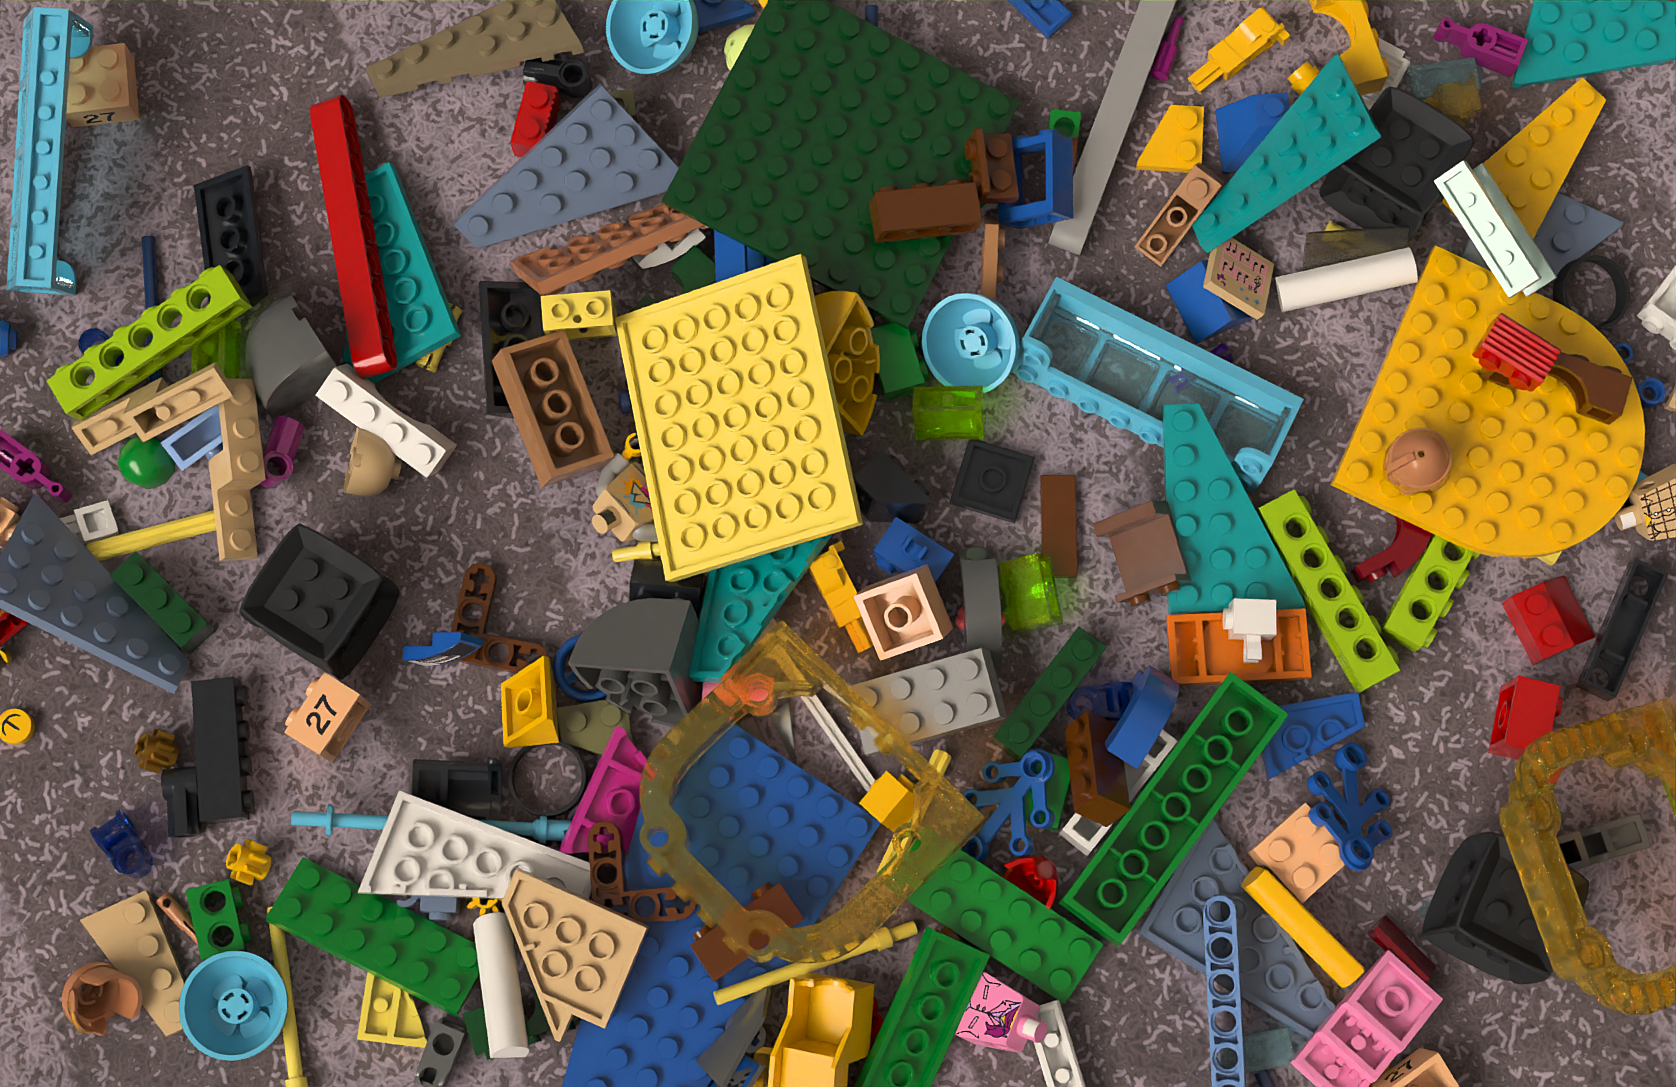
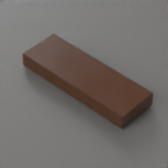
M1041 475L1042 578H1077L1075 475Z

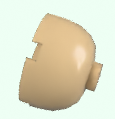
M357 427L350 449L351 458L349 469L346 470L344 493L357 497H372L386 490L391 479L398 480L402 460L395 459V454L382 438Z

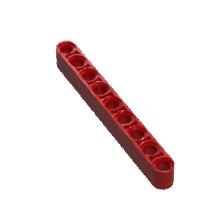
M341 94L312 105L310 107V117L352 363L358 376L361 379H368L396 369L398 362L355 115L348 98Z

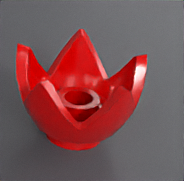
M1028 855L1017 857L1004 865L1007 871L1002 876L1003 878L1046 905L1047 909L1050 910L1058 893L1059 879L1056 866L1051 860L1043 856Z

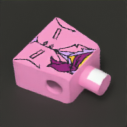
M983 972L955 1035L975 1045L1020 1053L1023 1051L1027 1039L1037 1043L1044 1039L1047 1032V1024L1036 1019L1039 1012V1005L1004 982Z

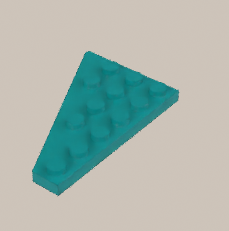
M1533 0L1524 38L1528 39L1520 63L1515 70L1511 87L1518 89L1522 86L1553 83L1563 79L1571 80L1593 76L1597 73L1617 72L1632 67L1640 68L1676 60V3L1668 0Z
M1338 54L1329 60L1192 225L1199 245L1206 253H1209L1382 137L1345 62Z
M390 162L365 175L398 362L396 369L368 378L374 384L461 336L396 166ZM346 329L345 338L347 339V346L344 350L343 361L354 368Z
M1199 404L1162 405L1165 501L1168 502L1192 580L1181 584L1180 591L1167 595L1168 612L1223 611L1224 608H1228L1233 599L1276 600V610L1304 609L1305 602L1201 406Z
M833 534L709 571L688 675L692 681L726 684Z

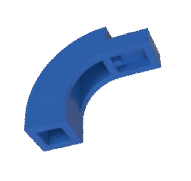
M1151 665L1148 666L1145 672L1138 670L1132 679L1134 687L1132 698L1122 717L1105 741L1106 749L1136 769H1138L1165 726L1179 693V683Z

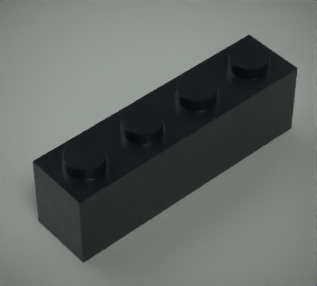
M235 677L191 681L200 822L210 825L250 820L249 811H254L255 801L253 791L247 788V776L252 775V761L250 755H245L244 741L250 740L249 723L247 720H243L242 707L248 704L245 685L241 686V682Z

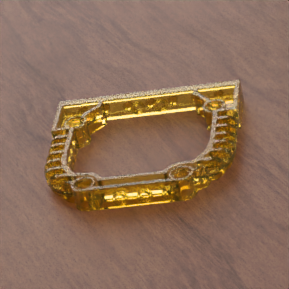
M781 620L720 678L721 683L679 721L651 752L640 781V805L645 824L640 830L639 837L640 843L650 857L646 861L650 868L659 877L666 873L675 882L671 889L685 903L691 899L700 908L696 914L710 929L717 925L726 934L721 940L736 955L742 951L752 961L759 963L768 962L775 956L794 963H821L840 958L866 941L921 885L924 886L985 825V817ZM761 688L768 691V696L763 701L756 702L750 699V694L755 689ZM824 688L850 713L847 718L859 731L862 732L866 729L875 737L872 742L885 756L892 754L919 781L913 786L914 803L911 822L902 824L893 833L892 846L894 856L853 898L829 918L819 924L789 928L781 918L771 911L761 909L747 911L688 851L690 845L688 831L672 807L677 785L691 765L744 715L750 713L759 717L766 716L773 712L780 698L794 696L813 697L820 689ZM666 832L669 835L666 844L661 847H654L650 844L651 837L655 833ZM916 837L921 842V845L916 851H905L900 846L904 838ZM763 933L770 937L768 946L763 950H755L750 946L751 939L756 934Z
M1670 697L1557 729L1539 736L1520 755L1515 765L1516 778L1509 785V802L1502 805L1499 811L1500 825L1555 973L1560 979L1565 981L1574 980L1584 993L1589 996H1596L1603 1006L1613 1011H1620L1626 1015H1647L1676 1005V962L1645 974H1637L1617 964L1606 938L1597 929L1589 926L1556 837L1561 825V814L1553 791L1564 769L1578 762L1603 757L1604 761L1613 769L1634 765L1650 778L1660 776L1676 818V713Z

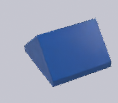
M1209 260L1200 261L1166 285L1195 345L1254 319L1203 287Z

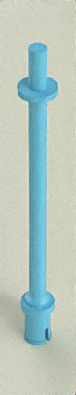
M328 804L327 813L292 811L291 825L326 827V836H331L334 827L383 830L388 815L335 813L334 805ZM540 816V819H536L533 822L478 820L517 836H532L534 840H538V844H546V841H563L571 824L570 820H548L547 816Z

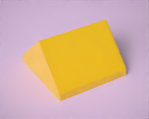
M542 656L501 683L504 747L514 748L559 743L555 678L549 657Z

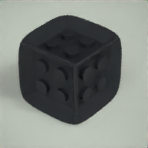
M1390 86L1382 92L1369 110L1382 137L1331 170L1323 181L1319 194L1331 208L1364 230L1389 244L1405 247L1415 236L1422 222L1442 195L1434 180L1466 159L1473 148L1474 138L1459 123L1428 103L1402 89Z
M299 523L286 534L270 555L249 587L239 612L246 621L255 627L262 628L268 635L292 652L323 671L343 680L358 665L386 624L395 608L400 590L390 578L381 575L374 567L318 531Z
M1495 832L1479 833L1463 840L1448 862L1427 910L1422 928V936L1439 949L1497 978L1520 985L1543 982L1554 972L1570 943L1586 903L1589 881L1572 867L1522 841Z

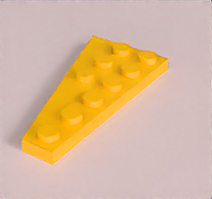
M1583 77L1483 163L1532 239H1534L1606 102V99ZM1444 198L1443 201H1442V203H1443L1450 211L1453 212V210L1451 209V207H1450L1449 204L1447 203L1446 199Z

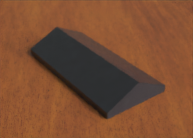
M246 165L195 184L194 192L204 270L217 267L218 265L224 267L234 276L248 301L254 306L268 295L252 170L250 166Z
M479 282L486 415L514 419L492 363L494 357L503 348L546 335L543 331L542 295L526 282Z

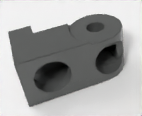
M444 1018L434 1022L415 1074V1083L424 1087H446L453 1067L456 1065L462 1048L468 1039L467 1028Z

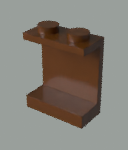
M1152 500L1093 523L1096 537L1110 538L1126 592L1115 596L1116 603H1130L1131 607L1149 603L1151 595L1159 592L1161 596L1176 593L1181 590V584L1192 581L1167 501Z

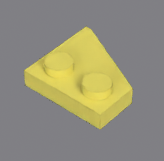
M367 972L357 1040L425 1048L427 1039L413 995Z

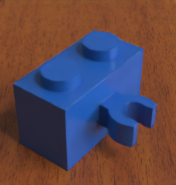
M895 517L873 550V558L877 560L875 565L887 574L892 575L894 571L901 574L927 564L936 585L954 557L952 552L898 517Z

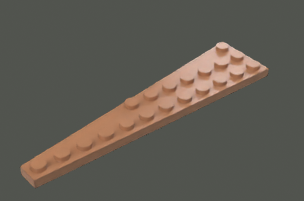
M660 204L631 215L628 218V224L623 225L621 222L606 224L599 227L598 235L581 237V234L569 238V243L566 247L551 250L550 246L512 259L510 264L513 272L542 296L556 295L572 282L588 281L594 278L596 272L607 267L609 269L618 268L624 265L627 259L632 256L650 254L656 251L658 245L664 242L680 241L686 238L688 232L694 229L709 227L665 204Z

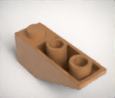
M1200 162L1195 164L1134 247L1162 267L1192 228L1194 222L1209 206L1226 182Z

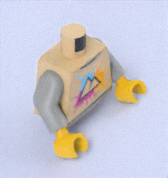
M632 433L626 439L625 450L622 454L617 453L600 473L595 489L598 498L593 504V510L596 514L592 518V524L595 530L601 534L611 530L622 542L634 539L658 542L645 471L636 461L628 462L632 457L641 456L640 449L636 450L630 447L629 443L637 435V433Z

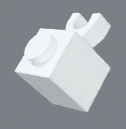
M1233 599L1228 608H1224L1223 629H1228V639L1244 640L1243 663H1258V660L1262 659L1261 640H1271L1276 635V600Z

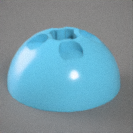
M613 0L606 20L607 41L615 59L626 69L646 75L669 71L683 62L692 51L699 30L698 13L693 0Z
M961 293L945 298L932 309L923 327L922 349L930 371L940 383L961 394L977 395L996 388L1010 375L1018 359L1020 339L1014 319L999 302L982 294Z
M244 951L219 953L199 964L187 978L179 1000L181 1025L190 1042L204 1054L228 1061L246 1059L265 1050L280 1034L288 1013V994L285 983L278 971L263 958ZM245 1011H247V1013L241 1016V1019H239V1016L242 1015Z

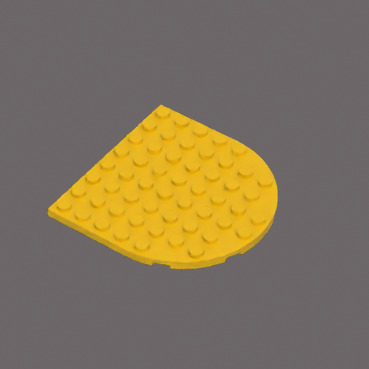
M1435 245L1428 256L1331 482V486L1476 553L1492 557L1507 556L1528 559L1551 555L1573 547L1595 534L1616 515L1629 497L1637 481L1645 447V425L1640 396L1632 378L1622 416L1608 425L1577 414L1571 392L1562 382L1547 375L1543 383L1532 392L1515 387L1511 390L1479 378L1482 366L1479 364V359L1474 358L1472 353L1491 321L1500 313H1503L1558 347L1563 353L1582 355L1587 357L1591 363L1602 367L1612 366L1621 370L1622 374L1632 376L1625 362L1605 336L1574 311L1536 292L1526 297L1524 292L1521 291L1514 297L1509 298L1493 272ZM1426 428L1439 433L1448 442L1452 453L1451 472L1446 484L1434 493L1431 490L1418 491L1412 495H1403L1383 476V461L1387 448L1399 435L1411 429ZM1419 452L1418 456L1424 457V454Z

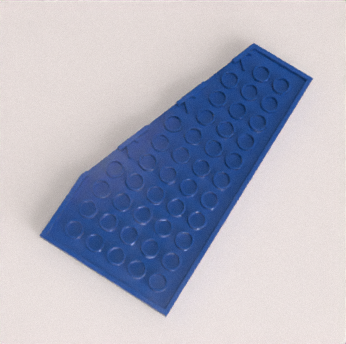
M704 704L645 791L625 861L627 891L678 886L686 887L693 890L699 900L698 910L695 915L685 920L645 923V925L650 927L608 1027L604 1029L581 1018L562 1087H707L712 1078L696 1062V1059L724 1032L726 1022L730 1016L753 994L751 993L717 1005L713 992L788 965L881 823ZM767 882H770L773 887L780 883L804 919L714 982L689 946L695 942L692 935L708 923L713 928L717 927L725 921L722 914L740 902L743 908L755 900L752 893ZM683 893L679 894V899L676 901H664L666 894L660 895L664 905L662 916L667 915L665 908L669 907L679 908L680 914L684 913V908L690 906L691 903L690 899L684 898ZM650 896L640 898L637 902V912L643 917L652 915L656 907L655 901ZM630 897L625 898L627 905H613L612 910L628 912L627 916L632 918L628 908Z

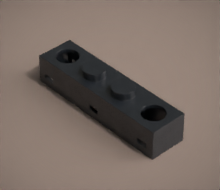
M1637 558L1628 563L1576 687L1606 701L1617 697L1666 581L1667 572ZM1634 576L1642 577L1647 582V592L1642 596L1632 594L1628 588ZM1600 668L1608 674L1609 681L1604 688L1589 681L1593 669Z

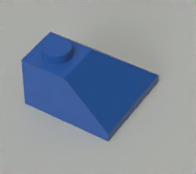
M1288 92L1256 94L1215 110L1222 174L1236 173L1289 110Z

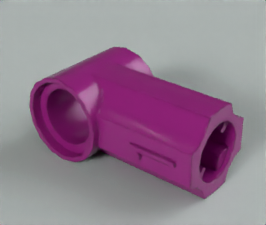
M277 416L275 418L263 451L266 479L259 483L262 486L268 488L277 487L292 473L293 460L305 426L300 424L299 421L289 417ZM268 462L278 465L281 471L280 476H273L267 470Z

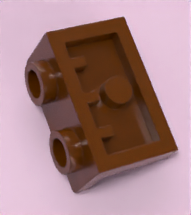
M975 128L969 140L965 142V156L967 160H971L972 172L969 174V183H976L979 204L1016 202L1019 198L1011 134L983 135L982 128Z

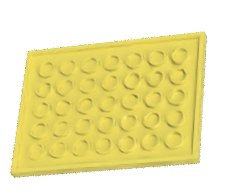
M799 254L615 317L666 581H678L863 525L805 256Z

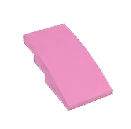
M1387 950L1336 1006L1290 1063L1316 1087H1368L1380 1077L1394 1057L1406 1048L1443 998L1394 954Z

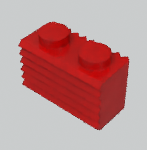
M531 81L526 82L510 141L514 156H524L557 123V112L560 111L559 106L562 104L556 87Z
M1500 313L1491 321L1472 356L1479 359V364L1483 368L1492 372L1497 371L1502 373L1503 376L1508 377L1510 384L1515 388L1532 392L1543 383L1555 360L1561 353V349L1503 313Z

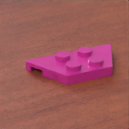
M615 726L560 845L559 852L565 854L589 852V831L593 825L601 821L611 822L620 828L623 835L624 851H629L645 791L658 773L652 770L648 760L626 736V731L619 726ZM604 828L603 834L597 836V842L603 843L605 852H608V841L614 840V834L608 833L607 828Z

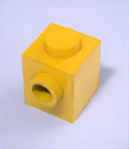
M886 770L880 778L873 782L869 792L859 804L881 824L897 834L924 801L914 793L918 787L903 774L896 778Z

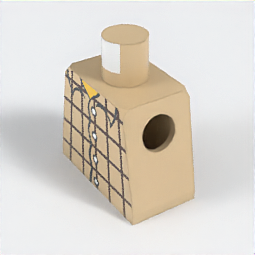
M1676 463L1635 483L1629 495L1630 506L1620 509L1614 516L1615 522L1621 531L1636 527L1637 532L1648 540L1676 537Z

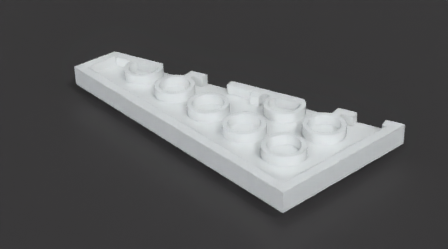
M399 791L358 893L503 899L513 874L518 868L589 899L592 891L590 863Z

